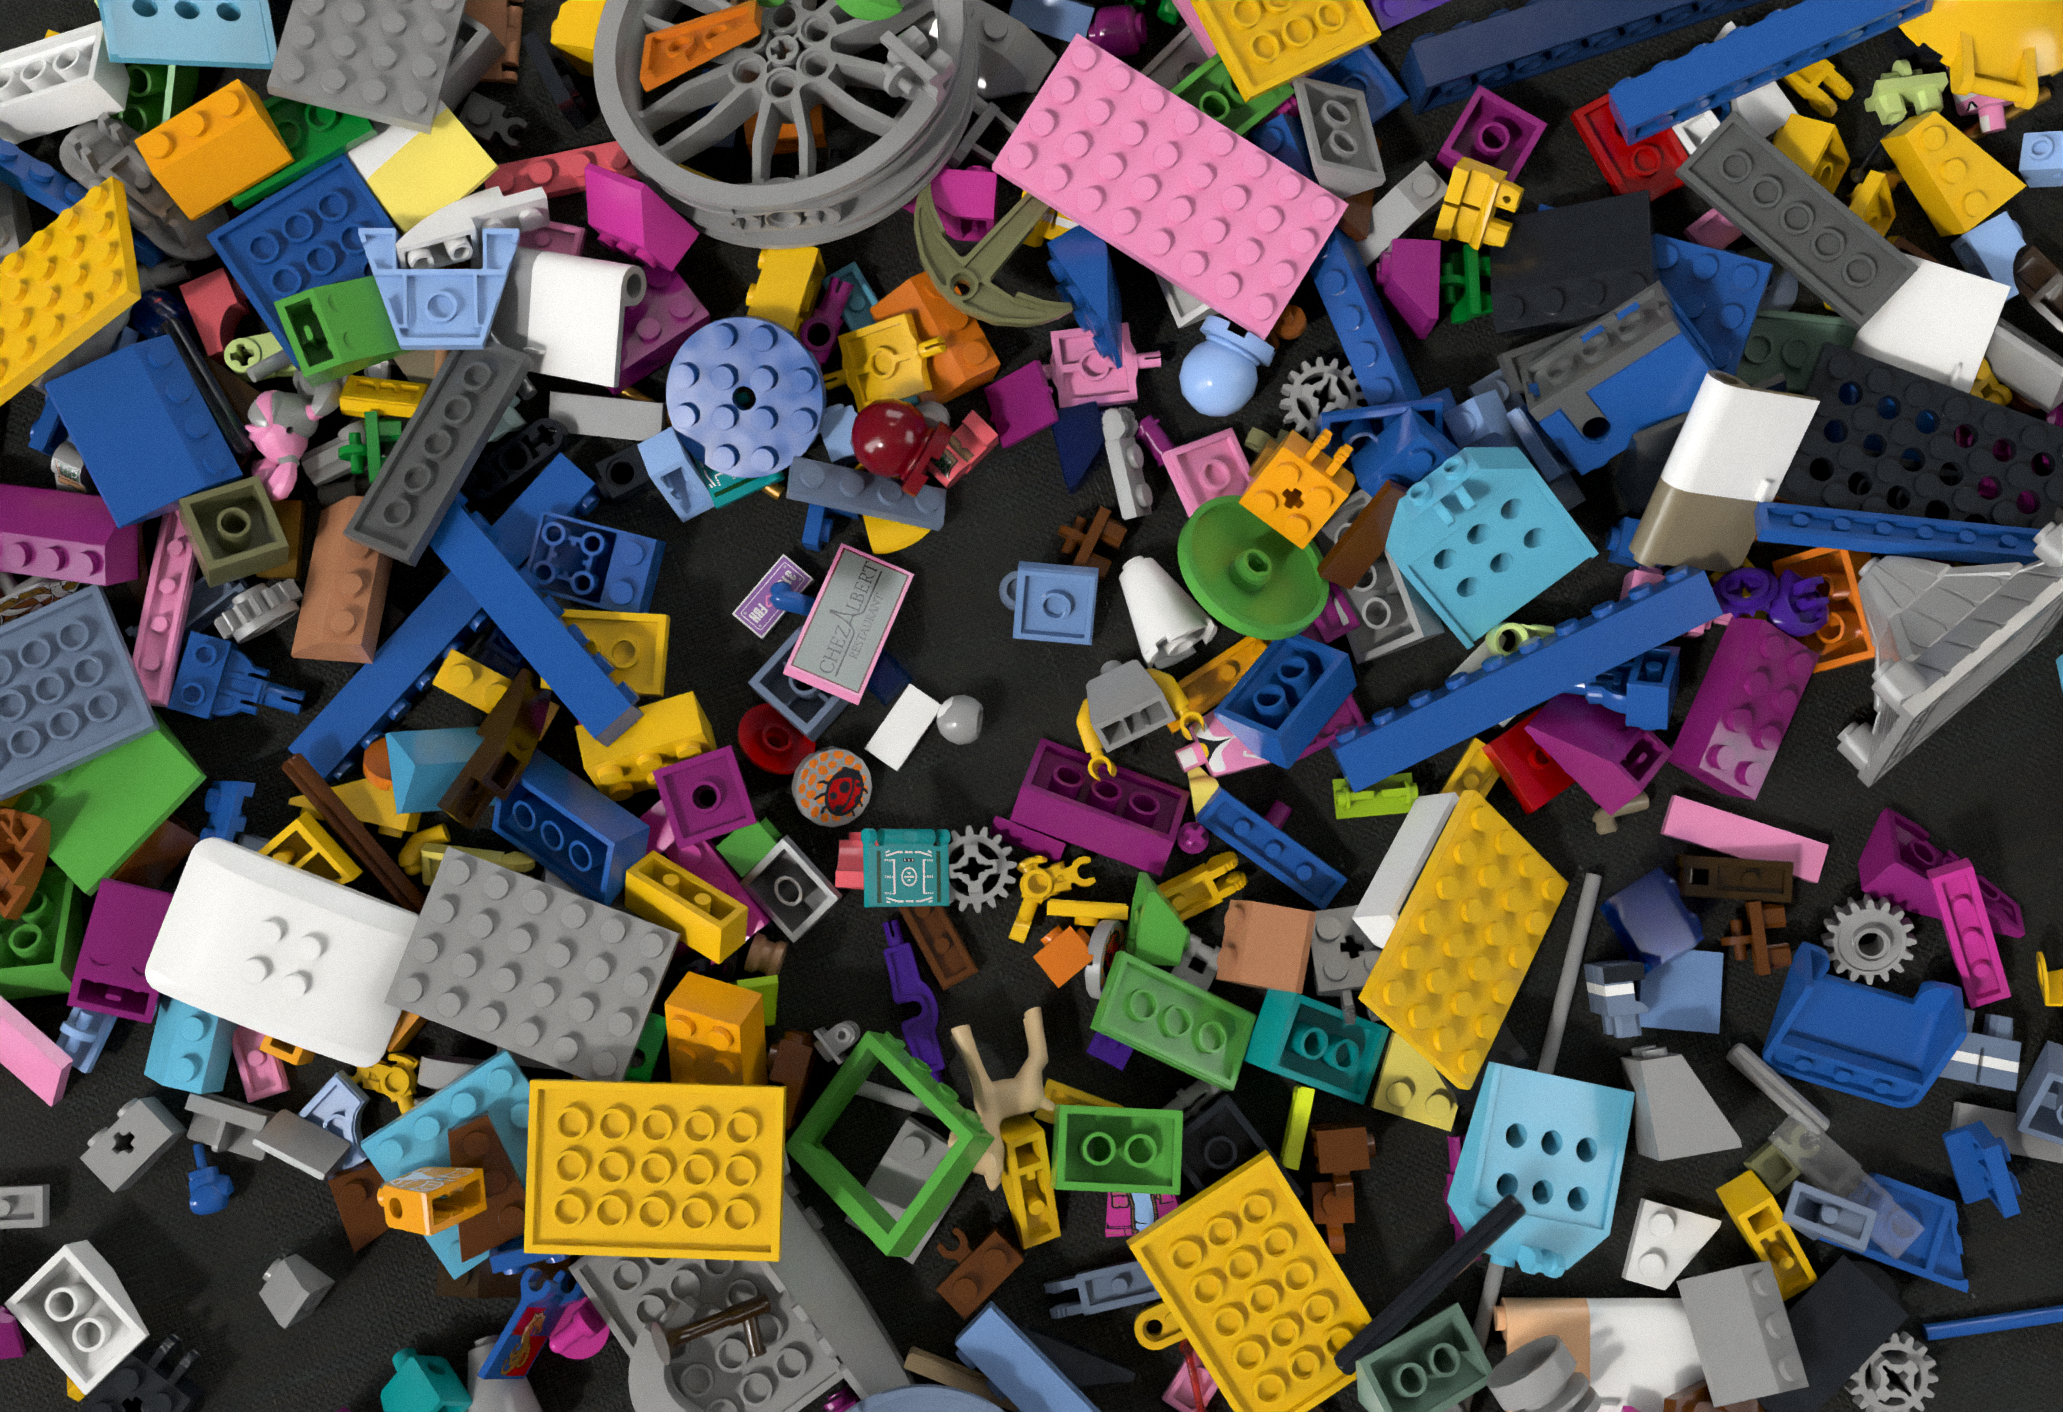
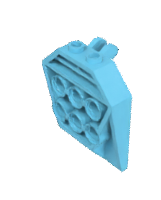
M97 0L110 62L272 69L277 47L268 0Z
M1465 447L1454 456L1448 458L1440 467L1420 482L1411 486L1406 492L1407 495L1399 499L1385 545L1386 550L1399 570L1467 650L1474 646V641L1589 557L1593 559L1599 554L1518 447Z
M1488 1062L1447 1202L1465 1233L1509 1194L1515 1196L1524 1205L1525 1215L1484 1252L1491 1255V1263L1514 1268L1517 1261L1522 1272L1534 1275L1540 1272L1544 1273L1545 1276L1558 1278L1563 1275L1565 1269L1568 1270L1610 1235L1635 1092ZM1510 1128V1134L1506 1140V1132ZM1545 1135V1141H1544L1543 1145L1541 1146V1140H1542L1543 1136ZM1578 1143H1579V1149H1578V1152L1576 1153V1148H1577V1145H1578ZM1501 1177V1183L1497 1188L1498 1178ZM1536 1184V1190L1532 1195L1533 1187ZM1569 1192H1570V1198H1569V1200H1568V1202H1567V1197H1568V1194H1569Z

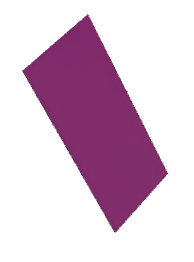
M996 815L989 833L992 837L1000 834L1002 841L1057 863L1060 861L1066 845L1064 842Z

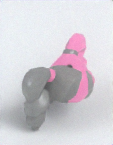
M296 370L293 376V384L298 394L279 390L265 391L251 404L248 410V418L252 424L245 425V429L250 432L248 438L254 442L265 458L253 460L250 471L252 477L259 475L266 494L271 501L283 500L293 490L297 479V468L300 465L299 460L308 447V438L316 432L319 419L332 413L340 406L339 398L343 386L339 381L333 380L313 388L304 378L302 371Z

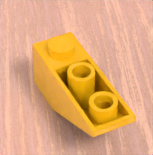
M367 778L331 787L363 826L365 822L379 825L377 833L402 838L403 831L417 832L421 812L397 814L392 787H389V791L381 790L368 782ZM305 795L290 798L288 804L302 807L300 815L309 812L313 818L324 820Z

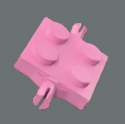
M1127 322L1122 323L1123 366L1117 369L1109 356L1103 359L1092 342V337H1094L1092 332L1089 330L1084 333L1081 328L1050 331L1052 345L1050 364L1042 365L1046 380L1052 379V383L1057 390L1059 411L1061 412L1137 403L1136 377L1138 369L1161 367L1159 350L1136 354V350L1130 340L1129 324Z

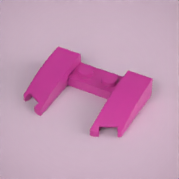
M662 799L639 818L650 826L645 856L652 850L661 855L666 853L672 862L748 907L745 942L772 921L766 912L739 884L742 879L716 849V846L710 839L678 849ZM680 941L677 944L672 960L695 950Z

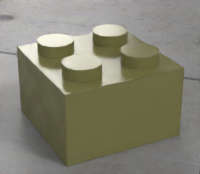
M259 475L178 499L180 521L209 588L288 564L289 544Z

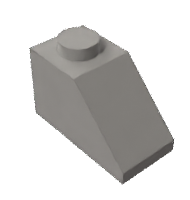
M294 1254L283 1260L278 1258L272 1263L263 1276V1279L267 1282L259 1292V1295L277 1323L286 1329L311 1316L335 1281L298 1254Z

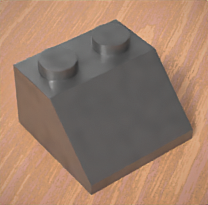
M788 835L783 837L739 883L793 943L824 918L840 902L843 896Z

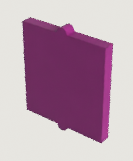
M1034 360L984 388L992 413L990 420L995 422L1002 448H1009L1060 421L1051 395L1053 388L1048 386L1040 360Z

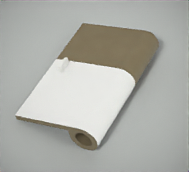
M1708 370L1629 544V550L1634 554L1633 559L1647 567H1655L1656 564L1669 566L1687 564L1688 567L1693 566L1702 570L1727 573L1740 569L1757 535L1754 518L1757 502L1773 501L1820 400L1815 397L1750 387L1744 381L1731 374L1718 370Z

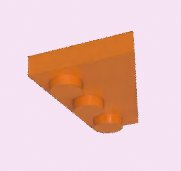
M750 0L646 34L639 77L645 91L648 92L760 35L762 10L757 0Z

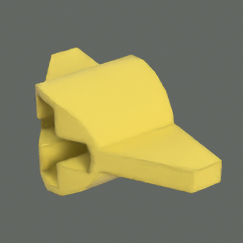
M1200 766L1187 771L1195 817L1219 787L1217 780L1209 776Z

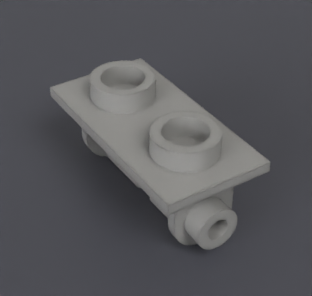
M844 1021L836 1024L829 1031L825 1027L819 1028L813 1032L818 1038L814 1042V1046L828 1063L835 1060L839 1065L848 1058L844 1051L859 1039L860 1028L853 1021Z

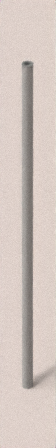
M1586 873L1537 1072L1551 1075L1554 1073L1602 876ZM1490 1261L1473 1326V1332L1483 1352L1485 1351L1493 1319L1494 1306L1497 1303L1505 1266L1494 1264ZM1474 1394L1462 1400L1468 1412L1470 1411Z

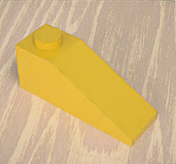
M1028 1113L1004 1118L999 1126L1005 1148L1001 1183L1020 1244L1023 1249H1027L1061 1236L1054 1189L1050 1187L1051 1170L1044 1129Z
M1751 1169L1716 1189L1727 1212L1757 1261L1764 1262L1770 1260L1783 1301L1818 1282V1278L1790 1226L1781 1220L1783 1213L1776 1200Z

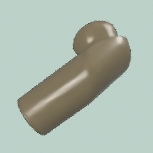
M1642 791L1611 816L1600 807L1594 812L1592 817V823H1596L1597 833L1603 835L1616 832L1618 824L1615 817L1648 809V795Z

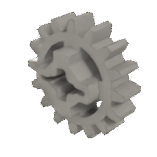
M1317 357L1312 368L1306 361H1303L1300 365L1301 374L1292 370L1287 377L1293 385L1283 384L1280 391L1283 395L1288 396V398L1281 400L1279 403L1280 409L1289 410V413L1283 419L1284 423L1295 422L1296 427L1294 431L1298 434L1303 430L1307 432V440L1310 442L1315 438L1314 424L1319 416L1318 410L1320 406H1318V397L1322 394L1325 387H1327V405L1322 409L1321 413L1361 408L1357 404L1365 400L1363 392H1356V389L1360 386L1357 378L1351 380L1348 377L1352 367L1347 366L1342 371L1337 369L1338 359L1335 358L1329 366H1324L1322 357ZM1322 377L1321 381L1313 385L1305 383L1309 379ZM1336 382L1343 387L1347 396L1341 394ZM1298 406L1304 407L1309 420L1302 415Z
M967 826L966 836L960 837L955 830L951 831L953 842L950 845L948 844L949 858L962 845H964V855L956 864L949 865V880L961 879L968 885L969 896L956 891L949 882V904L955 899L959 900V911L962 912L965 911L968 903L973 904L976 913H981L982 903L986 901L992 908L997 907L994 897L999 894L1007 898L1009 894L1003 888L1005 883L1015 884L1016 882L1015 878L1008 875V870L1017 867V862L1006 860V856L1013 851L1011 846L1003 849L998 846L1002 840L1000 834L996 835L992 840L987 838V827H983L979 835H974L972 827ZM978 843L990 847L999 859H986L979 853ZM976 858L979 865H985V867L993 866L992 869H985V872H980L976 881H971L969 874L955 873V870H961L963 867L969 866V859ZM1000 874L995 887L984 894L983 884L990 875Z
M1905 1331L1899 1337L1894 1332L1850 1377L1852 1380L1848 1381L1844 1387L1851 1395H1855L1853 1402L1861 1409L1866 1408V1412H1910L1909 1409L1913 1406L1923 1411L1925 1407L1920 1401L1922 1397L1933 1398L1935 1395L1927 1386L1928 1383L1938 1382V1377L1931 1371H1928V1369L1936 1365V1362L1929 1355H1925L1928 1349L1918 1340L1914 1342V1338ZM1883 1366H1886L1893 1373L1892 1376L1897 1381L1896 1384L1887 1377L1888 1373L1883 1369Z

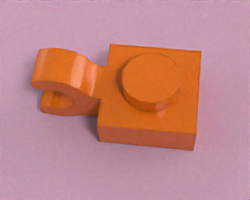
M1332 1181L1310 1182L1312 1223L1325 1224V1244L1331 1254L1345 1253L1343 1223H1355L1354 1194L1353 1197L1336 1199V1196H1333Z

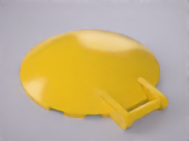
M1934 0L1930 12L1898 26L1918 47L1924 42L1942 55L1939 62L1950 69L1951 92L1954 94L1966 96L1969 93L2014 102L2015 107L2030 110L2035 105L2039 94L2038 77L2048 74L2054 76L2063 71V0Z

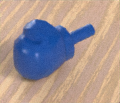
M203 1143L193 1145L197 1170L188 1173L191 1196L189 1200L190 1209L193 1213L199 1215H208L227 1208L230 1194L234 1192L233 1182L230 1176L219 1174L218 1166L208 1167Z

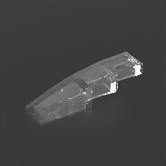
M1797 1108L1768 1137V1140L1818 1189L1877 1211V1217L1870 1238L1894 1260H1897L1925 1230L1922 1225L1892 1200L1894 1197L1861 1169V1164Z

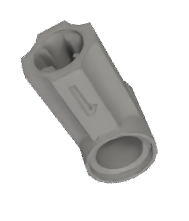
M365 420L347 425L338 432L339 437L303 454L301 464L316 487L319 488L351 472V462L338 458V448L349 445V433L351 432L361 433L362 444L367 445ZM382 446V457H385V450ZM368 460L363 461L364 471L368 470Z

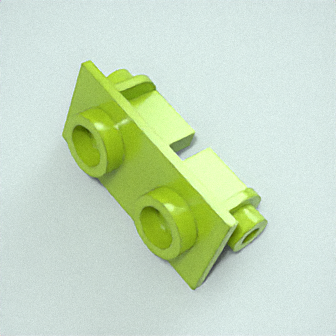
M1412 772L1393 774L1356 793L1348 786L1345 778L1332 780L1336 819L1409 813L1415 799H1418L1417 784L1413 783Z

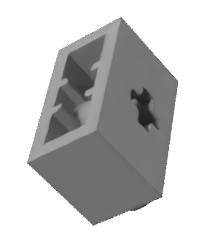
M155 1096L139 1100L133 1098L127 1102L117 1113L119 1119L109 1129L105 1127L98 1131L87 1143L90 1148L80 1157L113 1193L129 1189L188 1131ZM129 1134H133L135 1138L132 1140Z

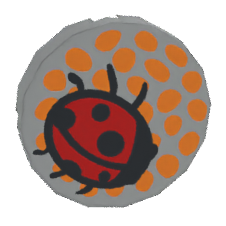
M833 746L821 748L823 750L806 756L797 767L792 782L793 797L802 815L817 825L827 827L845 825L861 815L869 803L872 790L870 771L861 758L845 748Z
M1118 920L1100 921L1089 941L1088 954L1094 955L1093 965H1087L1085 968V984L1088 994L1093 999L1100 1000L1115 953L1119 951L1126 952L1124 945L1126 932L1123 923Z

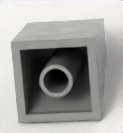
M1645 1045L1631 1048L1632 1055L1620 1057L1626 1091L1635 1092L1631 1118L1638 1154L1658 1161L1742 1147L1739 1136L1682 1054L1668 1052L1667 1047Z

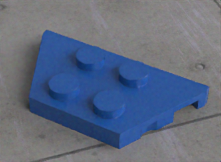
M1871 1172L1845 1198L1848 1201L1878 1212L1866 1251L1860 1253L1822 1237L1819 1238V1240L1965 1293L1968 1292V1279L1963 1277L1960 1254L1964 1253L1961 1237L1957 1233L1958 1215L1956 1202Z

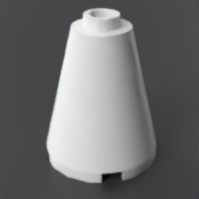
M1137 556L1123 565V572L1120 574L1119 580L1141 653L1148 668H1152L1153 664H1155L1157 669L1177 664L1196 653L1193 645L1203 639L1204 643L1207 644L1217 633L1215 622L1153 558Z

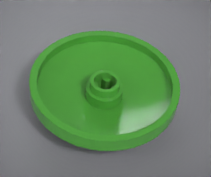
M1221 496L1205 502L1196 509L1183 526L1177 546L1178 562L1182 576L1195 599L1219 622L1249 637L1263 640H1282L1296 636L1306 630L1323 611L1329 595V581L1321 578L1316 569L1322 562L1323 557L1313 539L1302 550L1238 502L1242 496Z

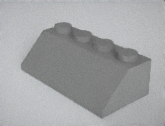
M1363 489L1350 494L1312 538L1320 550L1323 559L1373 498ZM1386 548L1352 590L1338 585L1361 625L1346 634L1357 664L1411 647L1445 633L1439 615L1399 570ZM1330 590L1340 620L1344 626L1350 622Z

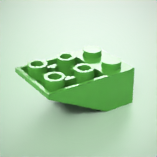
M374 275L314 287L273 302L303 376L313 388L414 351L401 350Z

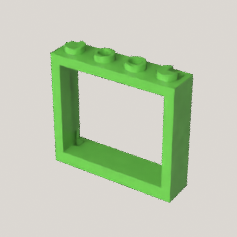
M867 1031L788 1140L785 1149L886 1256L909 1257L995 1138L983 1127L984 1124L980 1122L982 1117L972 1110H965L957 1102L959 1096L952 1088L943 1083H938L930 1075L932 1069L919 1058L911 1057L904 1050L906 1045L903 1040L895 1039L888 1031L885 1034ZM879 1060L958 1137L898 1222L821 1143Z

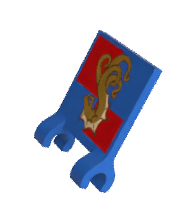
M528 1268L524 1272L520 1283L521 1301L477 1375L483 1380L525 1378L566 1307L581 1301L586 1296L578 1282L572 1292L568 1290V1281L573 1276L569 1270H560L553 1280H546L540 1290L537 1289L536 1282L542 1271L538 1268Z

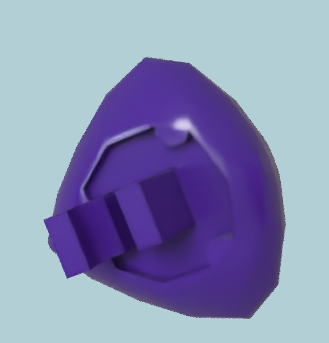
M1790 569L1785 570L1778 578V600L1771 601L1769 611H1766V621L1790 637L1807 636L1820 630L1829 621L1830 609L1827 605L1829 604L1828 597H1823L1816 589L1818 584L1824 583L1823 576L1804 579L1801 575Z

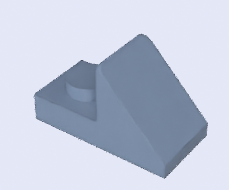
M1795 1180L1781 1220L1812 1240L1822 1237L1863 1253L1867 1249L1878 1212Z

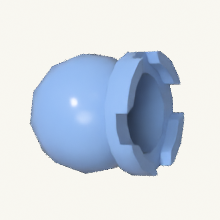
M1208 314L1200 328L1207 341L1194 346L1183 360L1179 375L1181 391L1190 405L1199 413L1211 417L1228 416L1240 411L1253 397L1258 382L1256 367L1259 365L1268 367L1276 352H1274V348L1251 332L1248 331L1243 338L1227 330L1231 322Z

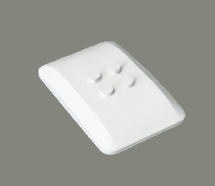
M209 837L198 842L190 853L146 964L145 976L153 989L188 1005L306 1050L354 1066L370 1067L378 1063L385 1054L402 1009L384 1003L417 923L419 914L225 839Z

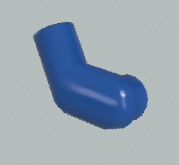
M784 581L776 582L770 588L772 595L770 602L776 609L808 617L816 598L792 591L791 585Z

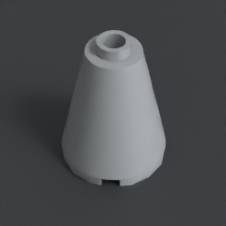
M499 1335L476 1340V1348L468 1351L467 1392L472 1398L473 1403L467 1409V1412H543L526 1376L524 1379L483 1380L477 1375L499 1339Z

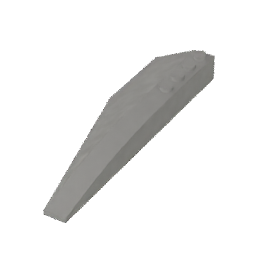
M787 1174L784 1176L782 1259L779 1262H756L779 1293L786 1288L790 1292V1300L793 1304L791 1307L799 1320L807 1324L813 1322L817 1328L814 1330L817 1343L825 1354L831 1359L839 1356L843 1362L838 1365L839 1371L861 1400L887 1389L915 1385L916 1382L911 1372L903 1368L905 1362L869 1300L820 1230L824 1226L820 1216L811 1206L805 1209L796 1196L800 1193L798 1185Z

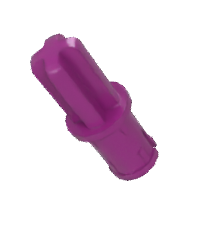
M1198 822L1184 824L1177 833L1179 847L1189 854L1200 853L1206 848L1209 841L1208 831Z

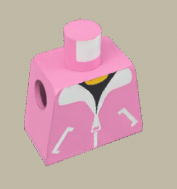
M1213 711L1203 717L1205 732H1203L1199 723H1193L1189 730L1195 742L1175 751L1184 773L1205 764L1210 776L1213 778L1271 764V762L1256 756L1215 717Z

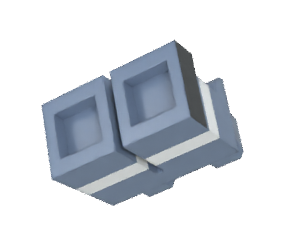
M1626 959L1584 964L1590 1011L1601 1015L1604 1034L1614 1035L1615 1038L1642 1035L1639 1013H1647L1649 1009L1644 1003L1635 1000L1633 981L1645 979L1644 964Z
M1964 1009L1967 1037L1938 1077L2016 1091L2021 1042L2012 1041L2013 1018L1985 1014L1983 1033L1977 1034L1972 1033L1975 1011Z

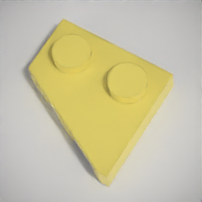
M1392 1032L1371 1107L1451 1132L1458 1109L1457 1104L1433 1065L1397 1033Z

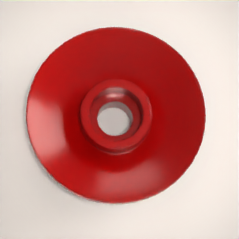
M761 704L751 708L742 717L738 726L737 737L741 750L754 765L765 771L775 774L794 773L801 761L809 754H814L816 740L812 743L769 704Z

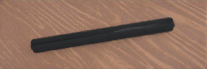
M1512 1194L1504 1197L1334 1356L1336 1366L1345 1375H1352L1356 1371V1360L1386 1344L1525 1215L1526 1210L1520 1200Z

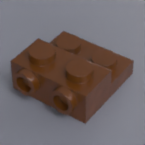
M795 1029L785 1030L784 1037L780 1043L772 1044L766 1062V1068L772 1069L769 1079L787 1086L785 1126L787 1129L798 1123L819 1052L814 1043L811 1042L812 1034Z

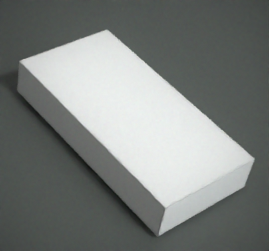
M909 684L864 749L898 772L937 717L941 704L912 684Z

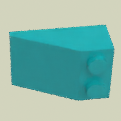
M1268 990L1243 1061L1363 1105L1390 1028L1356 1016L1355 1024L1346 1025L1343 1012L1338 1008L1298 993Z

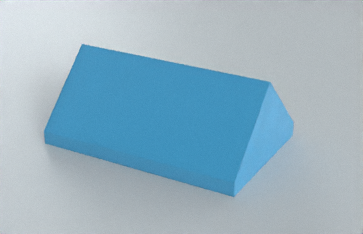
M479 727L401 731L385 734L397 814L442 810L437 806L438 802L483 742V739L476 734ZM494 797L489 806H495L496 797Z

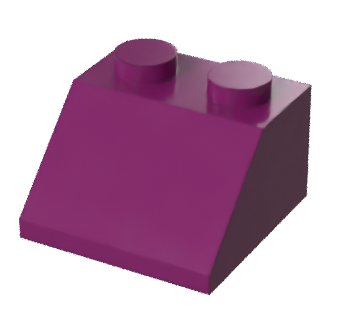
M1393 238L1387 251L1381 252L1380 263L1375 264L1374 287H1380V300L1417 339L1425 340L1437 322L1439 314L1441 240Z

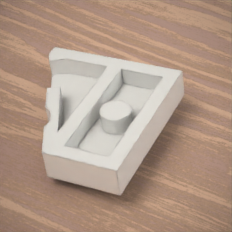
M1641 1198L1621 1277L1665 1291L1719 1229L1721 1221Z

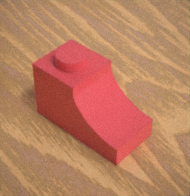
M222 267L179 287L208 356L221 366L226 365L224 359L226 346L234 339V333L240 320L251 312L246 303L248 297L233 275Z
M849 832V840H839L835 888L864 890L861 832Z

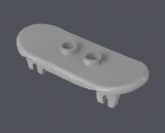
M103 112L98 116V119L80 124L72 129L64 138L60 146L59 158L65 171L88 190L94 186H99L110 176L124 183L130 225L165 254L180 260L198 261L207 259L217 253L206 235L229 222V216L224 205L218 206L195 221L189 220L149 169L134 142L135 139L142 136L139 132L123 121L112 119Z

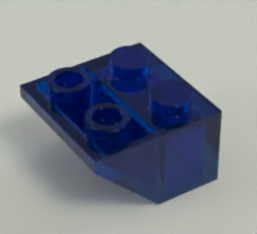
M1660 867L1613 895L1600 907L1601 912L1631 961L1644 964L1645 976L1684 956L1705 939L1701 934L1702 925L1692 911H1687L1680 900V890L1671 876H1665Z

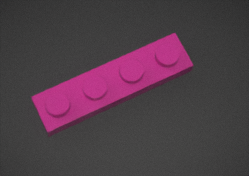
M1967 857L1927 870L1959 980L1969 1007L1972 1009L2011 997L1972 863Z

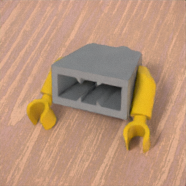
M1111 660L1103 664L1100 670L1101 675L1086 684L1087 698L1082 702L1076 719L1077 728L1086 754L1090 753L1092 757L1088 764V771L1099 782L1101 780L1098 775V768L1102 764H1107V769L1112 777H1115L1117 773L1115 764L1103 755L1102 748L1108 753L1175 721V713H1178L1181 718L1180 728L1186 739L1192 740L1190 732L1186 729L1187 724L1190 722L1199 723L1201 729L1205 732L1203 717L1198 712L1189 710L1188 705L1190 702L1173 676L1154 668L1144 669L1138 660H1131L1125 664L1117 660Z

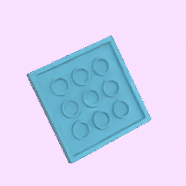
M504 1048L362 1140L360 1146L385 1182L423 1167H451L448 1129L488 1111L526 1190L530 1081L511 1053ZM457 1224L432 1236L423 1235L454 1280L489 1257L488 1250L463 1263L461 1262Z

